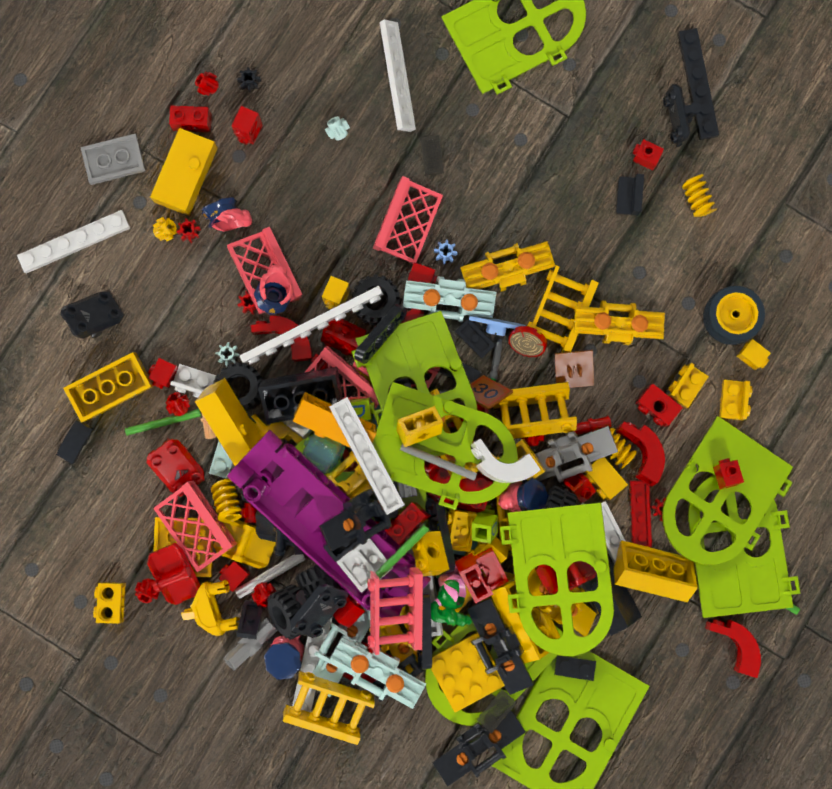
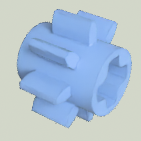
M448 240L443 244L438 242L439 249H434V253H438L436 261L441 259L444 265L448 260L453 262L452 255H457V251H453L455 244H448ZM444 249H448L449 253H447V256L443 255Z

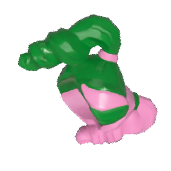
M455 564L454 572L436 575L440 589L437 598L431 603V619L433 622L447 623L453 627L455 625L464 627L465 625H470L472 620L469 616L455 611V609L463 605L466 596L465 583ZM439 606H443L445 609L440 610Z

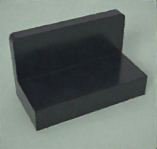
M636 174L634 178L619 177L616 204L617 214L638 216L641 213L644 174Z

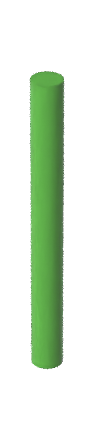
M197 409L189 411L182 416L174 415L125 428V433L128 436L202 416L201 411Z
M425 525L415 532L375 572L379 579L429 531Z

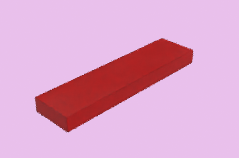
M629 481L631 543L652 548L650 486L642 481Z

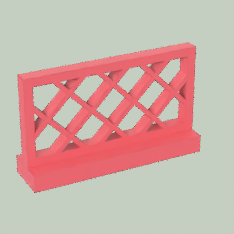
M402 176L373 249L381 250L412 264L416 263L443 195L409 181V178ZM409 188L417 189L420 196L411 200L408 194ZM429 195L437 198L435 205L430 207L427 206L424 197ZM421 199L425 209L416 212L412 202ZM409 204L413 214L404 217L401 208ZM426 211L429 220L421 224L417 214ZM414 216L418 226L409 229L405 219ZM402 221L406 231L397 234L394 228L395 223ZM420 228L422 238L414 242L411 231ZM408 233L411 243L402 247L398 237ZM395 238L399 248L396 250L386 248L388 241ZM412 245L416 252L413 259L407 257L404 252L405 248Z
M270 227L263 229L262 232L227 245L229 253L259 314L265 311L258 308L254 297L256 289L252 288L250 284L252 278L261 281V277L254 275L256 267L267 270L268 273L272 265H283L287 270L286 275L291 278L293 284V295L290 302L292 301L293 303L300 299L302 292ZM259 238L263 245L261 250L251 247V242ZM237 246L246 248L244 257L237 255L233 248ZM248 250L259 254L256 262L246 258ZM261 255L270 259L269 267L258 263ZM244 262L254 265L252 274L243 270Z
M328 346L324 348L305 371L310 372L313 368L316 371L317 363L322 358L328 363V368L337 367L338 373L343 376V384H341V387H344L343 399L347 397L346 386H355L358 396L348 397L349 400L371 398V401L375 403V409L379 405L372 383Z
M194 480L185 483L179 490L153 508L197 572L238 544L224 523L218 521L217 513ZM182 492L187 497L186 505L177 504L178 495ZM165 505L173 506L171 516H165L161 508ZM176 507L186 508L184 519L175 517ZM190 509L198 512V521L188 520ZM174 520L184 522L182 532L175 531L173 528ZM187 523L197 524L195 535L186 533ZM201 525L209 528V537L199 536ZM185 536L195 538L193 548L186 547L184 544ZM198 539L208 540L206 551L197 549ZM211 542H218L222 550L218 553L210 552ZM196 552L206 554L205 562L201 565L195 560Z

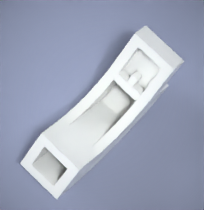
M481 438L471 444L473 455L476 459L482 461L476 465L477 469L494 481L501 483L519 482L530 478L540 471V468L530 454L524 455L515 463L505 464L492 456Z

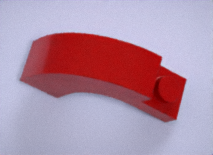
M270 316V323H267V321H257L255 325H251V332L253 335H282L299 325L285 317ZM308 337L294 339V343L291 344L292 360L294 362L311 361L313 356Z
M630 422L621 423L616 433L636 444L642 454V464L635 477L653 487L659 482L665 466L663 446L657 435L646 425L637 429Z
M715 619L713 623L707 621L705 629L726 635L735 643L737 659L734 671L758 678L761 654L757 641L750 631L741 624L728 619L726 626L724 622Z

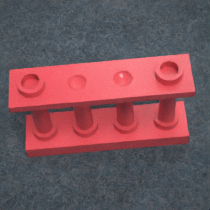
M410 567L407 577L379 580L375 571H370V579L367 581L368 590L370 591L369 648L373 650L375 655H379V645L408 642L414 651L422 650V572L416 567ZM405 585L409 587V594L407 596L379 599V588ZM405 604L409 606V613L407 615L379 618V607ZM403 623L409 625V631L406 634L379 637V626Z

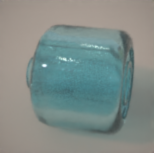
M314 434L305 441L302 454L323 474H327L335 468L342 458L345 445L326 436L321 438Z

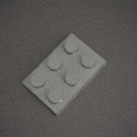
M136 133L81 147L88 180L91 185L146 171Z

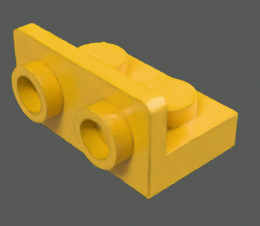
M693 363L687 366L684 365L678 373L681 375L678 381L674 380L668 388L670 391L668 396L686 409L689 408L709 377L695 368Z
M722 381L720 418L741 421L747 419L751 411V407L748 405L749 397L752 395L750 381Z
M449 508V512L446 513V519L453 550L471 552L472 522L477 516L476 512Z

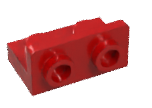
M333 319L328 322L329 326L323 329L320 340L327 346L334 347L343 354L353 357L351 351L358 348L356 338L365 336L367 331L344 319L339 321Z

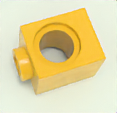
M751 339L744 345L736 357L753 370H756L760 367H765L769 362L768 356L771 353Z

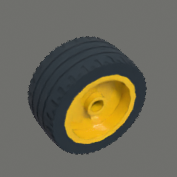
M730 286L719 290L708 300L703 313L704 326L709 335L718 342L727 345H737L752 339L760 331L765 320L763 302L754 291L743 286Z

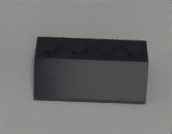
M337 367L261 380L258 387L267 424L293 420L295 411L305 392L332 405L343 399Z
M608 553L614 616L607 634L613 636L631 626L642 616L628 588L615 585L614 563ZM597 573L595 578L582 584L585 591H594L598 588ZM592 601L591 604L600 619L601 605L596 601Z

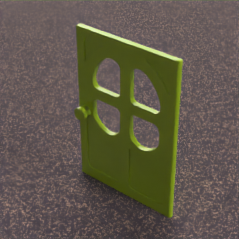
M590 651L569 657L596 661L594 681L554 675L555 657L539 675L516 717L526 732L534 730L552 742V747L539 768H532L526 763L522 748L524 733L502 749L507 758L504 760L500 759L491 766L530 789H594L650 686ZM558 699L565 702L568 706L569 715L560 731H554L536 719L539 707L546 700ZM586 717L594 719L602 731V739L598 747L591 752L570 740V734L576 723ZM562 750H567L586 762L585 770L573 780L558 783L553 781L549 775Z

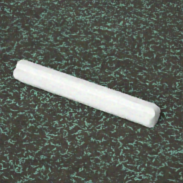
M294 554L235 590L239 598L246 596L254 591V587L261 582L267 583L305 560L304 555Z

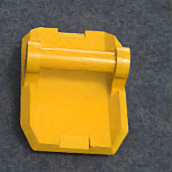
M240 520L224 523L238 544L221 556L258 569L267 567L276 542L260 539L256 534V526ZM214 542L213 548L218 553L222 550V547L218 542Z

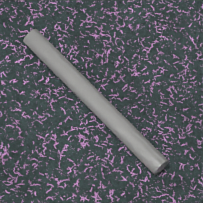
M403 443L400 450L473 481L476 478L477 473L415 447H404Z

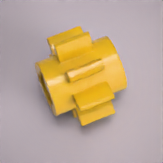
M164 217L156 220L157 223L153 224V233L160 241L164 239L169 241L173 239V235L177 234L176 224L170 218L164 219Z

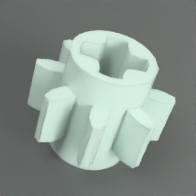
M337 116L327 122L328 128L325 131L331 139L341 140L348 135L347 129L350 127L344 118L340 119Z
M229 342L224 347L219 345L221 348L220 352H215L216 355L221 357L218 362L222 363L225 361L226 366L231 362L235 364L236 357H240V354L235 352L238 347L234 346L231 348ZM229 350L232 353V355L228 356L227 359L224 356V354H226Z

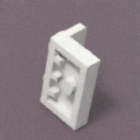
M179 364L175 379L171 381L170 385L175 387V391L184 394L186 391L193 392L192 396L198 398L206 387L214 384L216 375Z

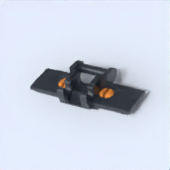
M368 489L344 503L343 510L340 511L341 513L319 525L330 551H334L355 537L360 544L364 545L369 538L383 529H389L392 526L389 515L397 510L386 515L375 493ZM374 517L375 521H380L364 532L365 521Z
M489 598L468 608L467 611L480 635L470 642L475 646L486 668V674L498 671L509 695L534 685L521 658L524 650L512 626L507 627L503 623L492 599ZM482 641H485L488 645H493L498 656L495 659V665L492 664Z
M509 709L484 727L477 722L471 729L462 735L459 734L455 737L459 744L432 763L447 786L471 770L478 778L480 773L500 759L504 760L507 758L502 749L526 733L511 709ZM494 746L497 752L475 767L472 761L485 750Z

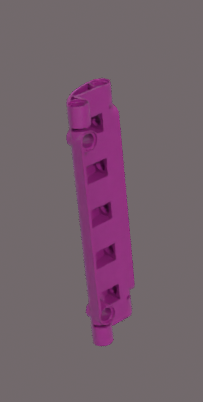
M269 430L230 471L227 477L239 488L243 489V495L250 504L357 602L370 611V591L368 587L363 592H360L338 563L323 548L326 540L319 525L341 513L343 504L349 501L350 498L293 445L287 443L281 447L280 445L283 441ZM262 476L268 479L267 483L261 478ZM372 518L365 521L364 532L377 524ZM384 529L370 538L387 560L401 547ZM407 552L393 566V569L380 580L407 577L409 575V568L415 567L414 557ZM423 576V589L431 580L429 576ZM408 585L385 587L384 591L379 588V599L402 597L409 594ZM405 605L379 607V616L381 618L399 616Z

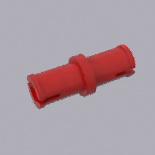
M610 417L589 418L585 422L577 423L576 431L574 432L580 435L588 432L591 433L607 426L611 428Z

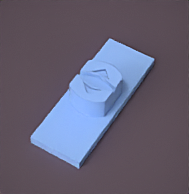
M469 316L471 321L486 323L487 333H497L496 335L505 336L506 328L515 329L519 326H526L494 318Z

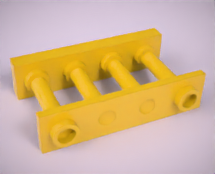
M556 265L554 270L550 269L546 280L549 283L533 322L529 321L527 326L537 329V333L540 335L542 333L546 339L561 344L560 346L563 347L562 353L572 351L578 333H574L575 319L571 318L570 320L543 309L547 299H550L572 309H575V306L589 307L599 282L591 280L589 285L586 283L583 285L558 275L559 266ZM553 282H558L582 292L581 294L584 295L582 302H575L551 292ZM542 316L567 326V329L570 330L568 337H562L537 327L536 324L539 317Z
M568 382L511 389L513 390L511 395L493 406V409L500 408L503 424L510 431L513 439L576 431L577 418L568 416L565 400L569 399L570 387ZM546 402H558L561 419H549ZM538 403L542 421L530 422L527 405ZM519 406L522 424L511 425L508 407Z
M300 671L298 674V684L302 685L294 706H285L283 722L358 745L360 741V728L357 725L365 706L374 708V695L366 690L360 691L317 677L313 673ZM309 688L321 691L313 712L301 709ZM328 694L339 697L331 718L320 716ZM347 700L358 703L349 724L338 721Z

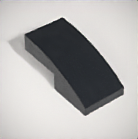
M77 419L65 436L56 455L74 464L83 446L87 444L94 428Z

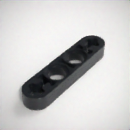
M395 304L358 346L354 354L355 360L366 364L405 319L407 314L405 307Z
M429 498L425 505L426 512L430 515L428 518L430 532H441L449 570L441 574L452 573L455 570V559L444 506L439 505L440 498Z
M423 593L422 650H417L420 670L432 668L431 600L428 593Z

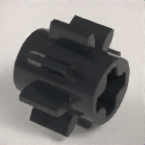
M249 67L245 71L240 70L241 77L237 78V81L242 83L241 89L244 90L246 88L250 93L255 88L259 89L257 82H261V78L256 77L258 75L257 70L251 71Z

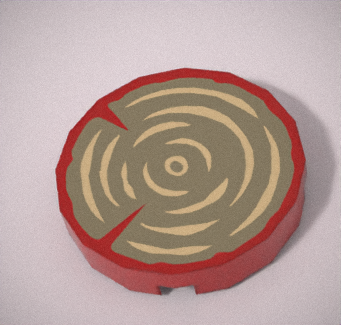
M516 327L509 336L511 348L523 356L538 357L544 353L547 347L545 336L542 333L541 335L537 333V329L533 327Z

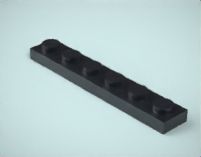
M695 28L679 31L678 39L691 102H697L701 105V111L694 115L699 140L716 138L719 136L698 30Z

